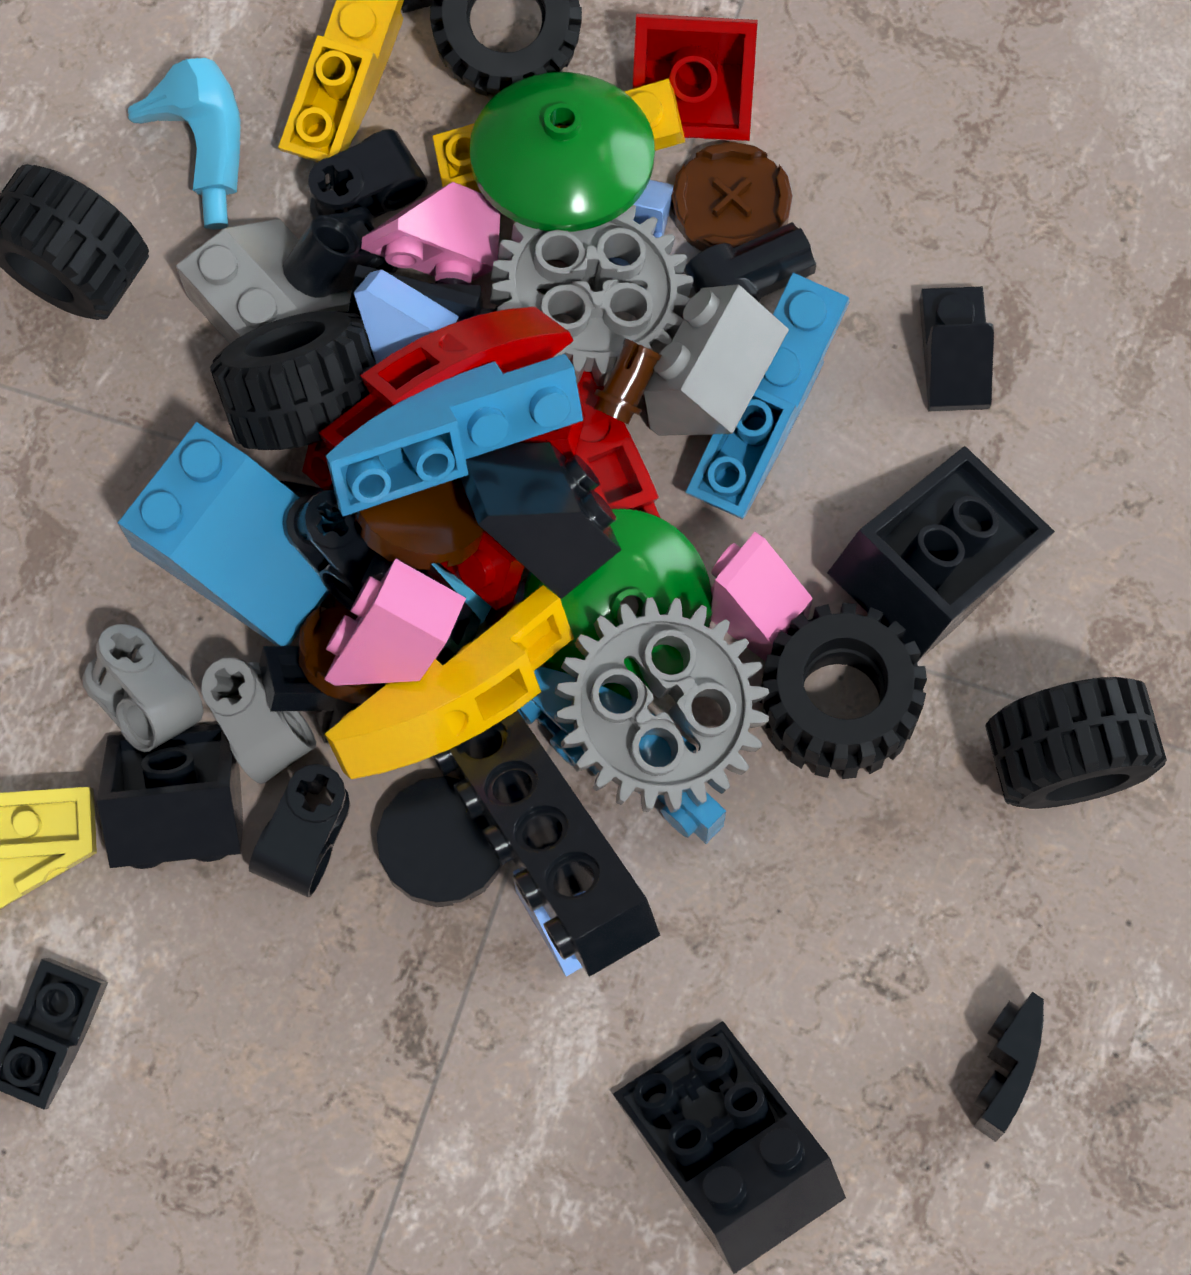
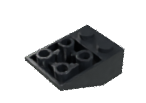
M723 1021L613 1093L616 1101L687 1209L733 1274L846 1199L828 1154Z

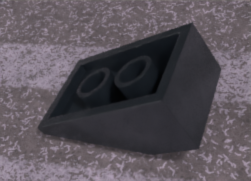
M964 446L863 526L827 574L867 613L870 607L883 612L881 624L889 627L896 620L905 628L902 641L905 644L915 641L921 652L920 660L953 632L1034 554L1055 531L978 457Z

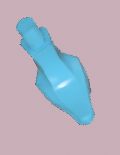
M207 58L185 59L174 64L163 80L145 99L128 108V119L133 123L139 124L154 121H182L190 125L195 135L197 147L193 191L202 195L204 228L212 230L224 229L228 227L226 195L237 192L241 134L240 112L234 92L215 61Z

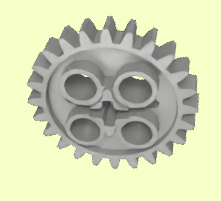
M635 205L603 225L582 231H543L515 222L511 240L502 239L498 254L499 260L493 263L491 280L495 283L492 284L490 303L499 305L497 311L536 307L568 330L574 341L554 357L566 354L574 366L577 384L585 371L592 372L598 387L603 386L607 371H612L623 348L625 338L659 354L671 343L684 319L683 311L690 300L687 296H689L693 284V277L683 274L687 256L686 254L669 255L672 251L675 236L668 234L656 238L654 232L657 218L651 217L641 224L635 222ZM613 257L621 258L630 265H616L608 259ZM553 259L560 260L566 263L569 267H554L548 264L546 261ZM627 312L635 316L637 320L624 321L614 313ZM552 315H568L576 322L570 324L560 323Z
M653 597L647 598L639 618H636L632 609L626 603L622 604L617 610L619 626L615 627L603 616L597 618L594 627L600 640L596 641L581 634L577 638L575 645L585 657V660L566 657L561 666L569 675L576 678L575 682L559 683L555 688L554 694L572 701L571 706L557 711L554 716L556 722L574 725V731L562 740L561 746L562 748L582 747L585 753L577 761L574 769L578 772L594 765L600 771L593 785L595 791L605 787L611 780L618 784L616 803L622 805L635 791L641 795L642 811L649 812L653 808L657 796L663 795L670 813L680 809L682 793L687 792L690 799L698 807L707 801L706 782L721 794L730 788L728 778L723 770L724 768L739 775L744 774L749 769L745 759L738 753L739 750L756 752L763 744L756 736L748 732L749 728L764 726L769 721L768 715L752 709V703L764 699L769 694L768 688L750 686L748 680L762 668L761 662L742 664L738 656L749 644L746 638L729 645L723 639L730 624L727 619L718 623L712 630L704 626L707 607L703 605L688 619L682 617V604L678 598L672 601L666 615L659 614ZM658 645H670L676 648L683 658L684 667L682 672L674 675L660 672L652 661V649ZM630 657L635 660L648 687L632 671L627 669L624 664L625 658ZM606 683L623 685L632 697L631 709L619 714L608 711L602 706L599 699L600 686ZM653 694L658 698L669 694L674 699L675 704L669 710L670 716L665 712L659 713L656 716L650 713L648 706L654 699ZM697 697L714 699L722 709L723 720L721 725L716 728L700 725L692 714L691 705L693 699ZM675 723L690 738L697 742L699 746L698 752L692 753L688 750ZM657 735L667 741L671 748L670 763L664 767H654L646 763L639 752V742L642 737Z

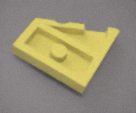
M76 787L0 793V909L97 853L94 788Z

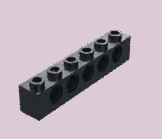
M518 710L481 734L447 751L432 756L444 776L452 771H455L461 781L453 786L469 816L473 820L481 815H484L490 826L482 831L499 862L504 865L513 860L520 872L512 877L530 910L533 912L542 906L551 919L543 923L544 928L563 960L574 954L590 977L661 936L646 896ZM586 891V892H584V893H582V894H580V895L574 896V895H576L577 893Z

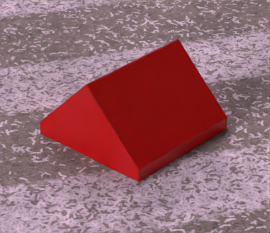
M636 13L633 89L669 79L674 89L685 138L750 141L758 20Z

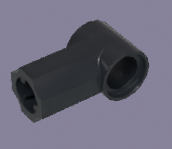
M791 222L733 248L732 244L728 243L709 247L693 257L686 264L684 272L686 275L693 277L692 287L696 293L701 288L739 284L759 302L761 297L786 287L792 273L804 278L815 274L816 262L811 251V245L803 230Z

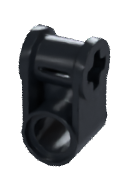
M393 129L382 130L372 134L361 143L332 157L322 159L313 166L308 180V188L312 196L310 214L313 219L318 215L343 213V208L346 207L347 212L358 207H366L376 218L414 202L425 191L428 181L398 132ZM329 174V183L326 184L325 176Z
M358 207L348 212L314 217L283 264V271L288 282L298 291L314 298H324L330 294L352 290L354 274L358 264L393 274L398 270V267L388 264L382 256L361 249L362 237L374 230L375 227L373 226L374 216L366 207Z
M334 489L300 497L293 501L285 511L283 520L284 533L290 544L297 549L320 576L330 594L341 605L351 611L358 594L364 586L361 581L375 551L368 547L362 538V527L358 523V519L355 522V514L342 516L340 510L335 507L338 506ZM321 510L327 517L321 525L325 533H320L316 527L322 519L319 512ZM302 534H307L308 537L305 538Z
M313 764L304 766L294 773L272 819L267 823L257 841L250 859L249 872L306 897L313 895L326 871L333 846L348 817L351 806L344 782L336 771L329 766ZM323 786L327 787L333 802L330 806L320 803L315 808V811L312 812L305 798L306 794L309 792L318 795Z

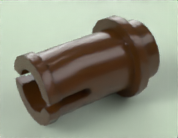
M625 338L623 348L603 390L601 391L596 388L594 392L595 395L599 396L594 409L629 425L633 414L635 413L640 416L642 412L637 406L654 372V366L662 355Z

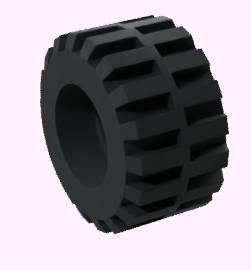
M433 0L432 6H430V22L434 43L445 67L448 66L454 78L462 85L467 83L475 88L476 93L488 96V93L498 94L504 88L521 79L543 73L561 72L564 67H568L578 44L582 22V7H580L579 0H536L542 14V25L537 38L521 50L498 52L481 44L472 31L470 15L476 0Z
M29 164L21 165L0 193V267L23 287L61 310L94 320L107 319L148 260L149 249L133 224L115 206L86 185L49 168Z
M315 311L282 318L242 335L216 355L213 359V364L210 366V371L236 443L241 444L242 447L247 449L284 450L323 441L319 432L370 394L360 375L376 365L363 320L359 315L344 311Z
M842 603L840 613L831 614L829 604L818 606L814 609L812 619L807 620L803 614L793 619L790 623L789 632L786 634L781 631L774 640L772 652L770 655H767L761 687L768 688L769 694L760 700V703H763L762 713L769 716V721L764 727L765 729L772 728V743L779 752L787 747L792 752L790 762L802 769L807 761L817 766L814 775L828 778L830 769L841 770L842 779L856 778L860 768L866 767L868 773L871 774L882 769L886 758L889 757L894 760L902 752L907 739L910 740L926 697V693L923 692L927 681L926 668L917 664L921 652L915 641L907 644L902 641L906 629L896 620L889 627L881 624L883 612L870 607L867 616L855 614L856 603ZM834 664L848 665L862 671L870 678L878 691L880 702L878 707L865 716L855 719L834 718L820 711L810 701L805 691L804 682L811 673L824 666Z
M1092 678L1044 689L1008 704L993 715L985 725L1004 800L1007 804L1029 809L1052 808L1104 797L1147 780L1159 771L1167 761L1146 685L1142 681L1130 678Z

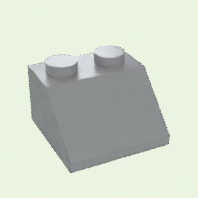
M280 219L224 228L176 265L188 299L229 344L260 326L289 316L315 311L348 312L351 297L345 291L330 294L324 298H314L298 291L288 282L284 275L283 264L299 239Z
M739 284L701 288L685 306L683 311L684 320L673 340L659 353L662 356L655 364V372L644 391L650 429L657 435L733 434L789 329Z

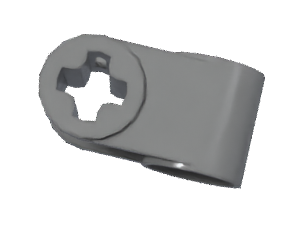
M127 624L110 626L101 633L96 645L97 658H94L85 669L82 677L83 687L88 696L96 701L115 722L126 740L134 748L142 752L151 751L196 725L202 719L203 705L198 691L165 658L146 633L139 628ZM135 649H137L138 651H137L136 656H135V658H134V660H133V662H132V661H131V657H132V655H133ZM104 670H106L105 677L102 683H100L99 681L103 675Z
M222 658L213 662L206 670L202 679L201 692L205 703L209 706L226 735L231 751L241 768L255 782L264 784L316 748L315 737L308 723L298 711L270 712L258 662H245L238 658ZM239 694L242 697L240 700H238L237 695Z

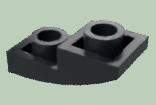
M51 958L41 959L17 1021L8 1023L0 1043L1 1092L41 1109L49 1108L86 1036L107 987V981Z
M1034 992L1028 996L1021 1007L1009 1000L987 1033L998 1040L987 1057L1009 1071V1074L1005 1077L995 1070L973 1103L984 1110L973 1127L995 1142L1006 1132L1016 1115L1036 1067L1044 1022V999Z

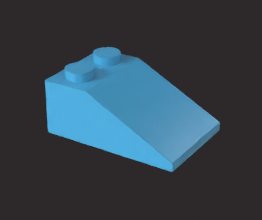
M198 422L193 425L118 521V525L133 549L276 646H290L299 634L309 614L318 609L330 593L324 586L320 576L297 549L290 544L284 533L283 520L285 511L293 501L300 497L248 455ZM323 516L320 523L316 526L320 533H325L321 526L326 519ZM302 534L303 537H308L307 534Z

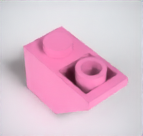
M451 182L414 202L363 236L361 249L384 257L385 261L394 267L413 268L435 277L436 281L444 278H456L470 284L472 280L491 272L494 261H498L501 212L493 207L482 193Z
M756 532L751 535L742 547L736 543L731 544L713 567L711 574L716 579L711 588L713 597L711 621L717 625L727 619L730 622L727 633L737 641L746 638L749 642L747 648L766 662L767 655L771 654L773 642L781 631L787 634L791 621L800 614H803L807 619L809 618L813 598L766 539Z
M395 559L381 582L371 576L365 582L351 608V612L358 615L356 620L344 615L335 629L326 650L336 656L324 680L335 686L420 681L447 643L466 598Z

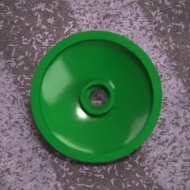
M543 73L521 79L509 85L485 105L478 115L471 132V170L477 186L484 197L493 207L508 218L522 225L543 231H582L603 225L617 218L640 198L650 181L654 166L655 142L653 132L646 115L639 105L613 84L581 73ZM557 125H568L569 127H567V128H558V127H555V126H557Z
M612 509L616 516V521L610 526L621 547V551L565 597L560 599L574 639L543 663L546 668L567 673L561 668L566 657L585 660V657L575 645L577 638L582 634L599 641L594 623L600 616L609 620L615 627L619 626L617 610L620 607L621 601L630 595L634 596L638 602L636 618L641 617L643 604L647 598L653 597L660 615H666L672 601L678 598L681 600L682 617L690 619L701 605L707 607L704 626L709 628L712 616L711 584L699 553L686 536L670 523L652 514L631 509ZM530 571L525 584L523 601L542 585L547 587ZM658 645L652 649V661L660 672L668 675L682 672L684 667L683 658L676 648L670 645ZM630 657L625 658L624 664L627 669L632 671L648 687L635 660ZM606 683L602 685L629 700L632 699L629 691L621 684Z

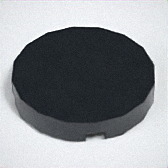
M449 776L421 779L399 791L383 811L377 831L379 860L392 885L412 901L434 907L452 906L454 905L453 903L463 902L468 898L471 900L485 892L501 871L502 864L495 856L482 831L490 826L484 815L473 820L454 789L453 785L460 782V779Z

